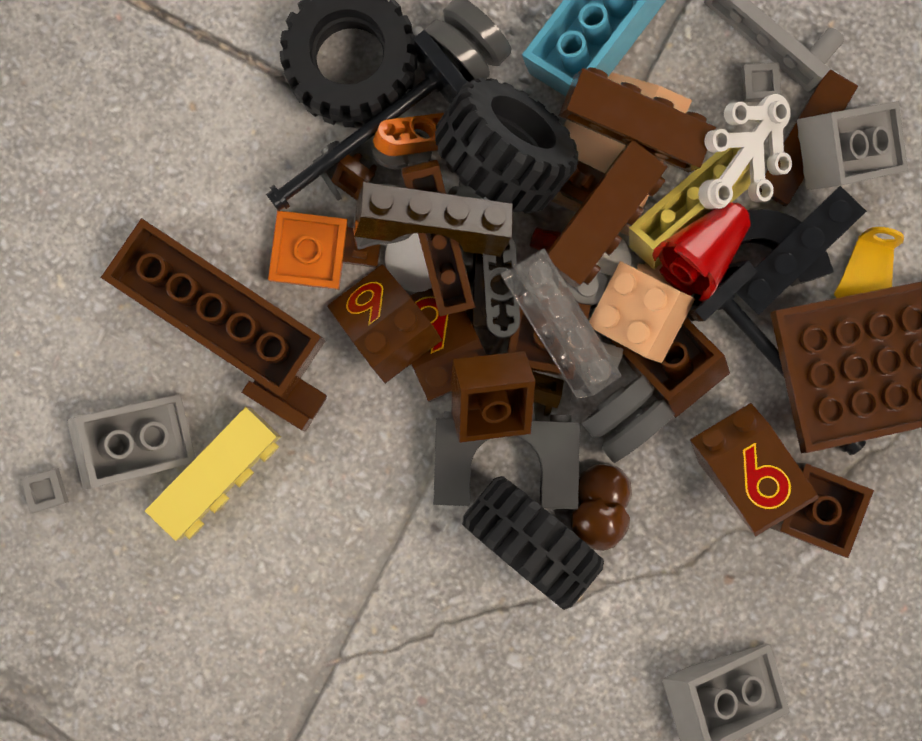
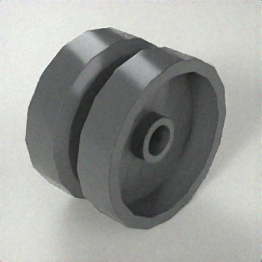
M452 0L443 9L445 22L433 20L425 29L467 82L478 78L487 80L490 76L488 65L500 66L511 54L512 48L501 30L484 12L468 0Z
M643 374L625 387L621 386L610 394L581 423L592 438L601 437L611 429H615L602 445V450L613 463L621 460L646 442L675 415L665 400H655L643 409L640 407L652 396L654 387Z

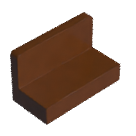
M302 379L299 380L287 399L278 396L256 380L254 382L248 381L241 392L302 431H307L327 399L325 393Z

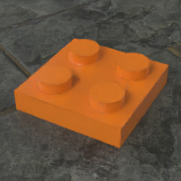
M277 210L268 280L276 283L340 290L348 219Z

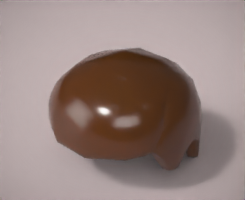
M598 464L591 466L581 473L578 485L579 504L602 498L604 504L608 507H615L621 504L624 509L627 508L632 496L630 479L622 469L610 464Z
M602 498L596 501L582 502L578 509H575L571 521L573 533L589 545L590 548L600 551L614 548L626 535L630 525V517L621 504L615 507H608L604 504Z

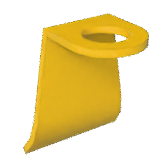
M872 227L859 235L843 276L834 291V296L840 298L892 287L894 249L903 243L904 235L895 229L887 227ZM875 234H888L893 236L894 239H882L875 236Z

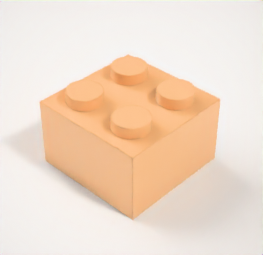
M620 261L587 326L645 358L662 363L695 298Z

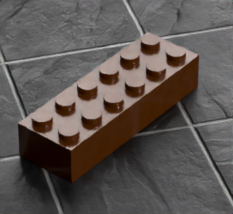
M142 218L100 277L284 399L289 397L326 341L323 337Z

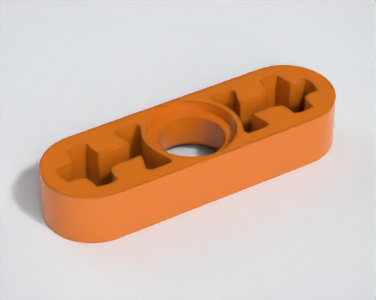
M444 113L384 120L379 124L374 135V146L378 151L387 156L438 150L435 141L436 125ZM414 130H423L430 136V138H422L418 136Z

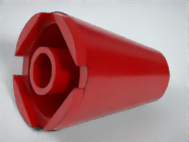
M729 202L724 208L711 210L661 242L653 250L652 256L654 262L658 258L660 259L663 266L659 269V272L672 287L689 296L693 293L701 295L699 301L709 299L716 291L751 226L747 209L739 203Z

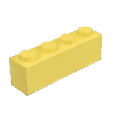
M728 148L726 151L716 152L702 164L701 168L691 173L636 220L631 227L629 226V247L651 268L655 269L661 264L659 258L654 262L652 256L653 250L661 242L713 210L705 208L700 203L699 188L706 180L719 179L740 148ZM750 162L732 186L733 197L730 201L731 203L745 192L751 184Z
M245 407L158 496L145 512L175 541L183 539L185 536L190 540L205 525L201 519L210 510L215 514L230 499L226 495L227 492L235 484L240 488L252 477L254 472L251 468L259 459L263 462L267 461L278 450L279 446L276 442L281 436L251 407Z

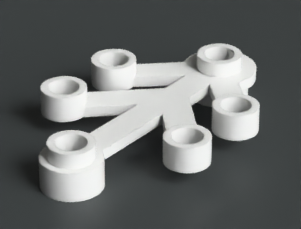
M779 94L766 96L757 106H747L744 102L730 103L726 106L724 110L726 122L730 125H739L746 123L748 120L757 121L758 124L752 132L728 133L724 129L711 130L706 134L705 146L710 152H722L728 148L740 149L719 179L706 180L701 184L698 195L700 203L705 208H724L732 200V186L749 162L751 184L748 187V195L750 199L754 202H764L771 199L773 196V185L769 180L765 179L764 140L767 136H769L770 156L767 160L768 171L772 175L787 174L791 170L792 160L784 152L783 128L789 122L790 107L787 100ZM736 109L738 110V119L735 115ZM716 136L719 138L718 146L716 144ZM760 186H761V188H762V194H761V195H760V192H759Z

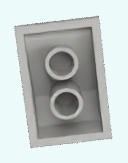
M899 101L797 119L798 138L801 146L803 172L807 190L842 186L908 171Z
M181 394L77 416L67 420L83 489H91L189 465L196 458Z
M762 644L691 665L662 679L680 741H734L790 713L770 644Z

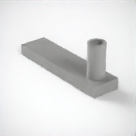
M705 0L704 2L774 63L779 62V67L808 92L828 73L830 68L825 63L844 42V37L838 30L828 28L811 49L808 50L750 0Z

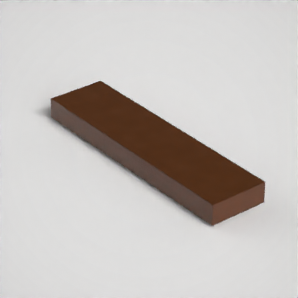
M830 69L817 84L797 119L845 110L858 85ZM797 120L783 142L784 152L792 160L791 170L787 174L772 175L768 169L765 172V179L769 180L773 185V196L771 199L785 207L790 203L805 178Z

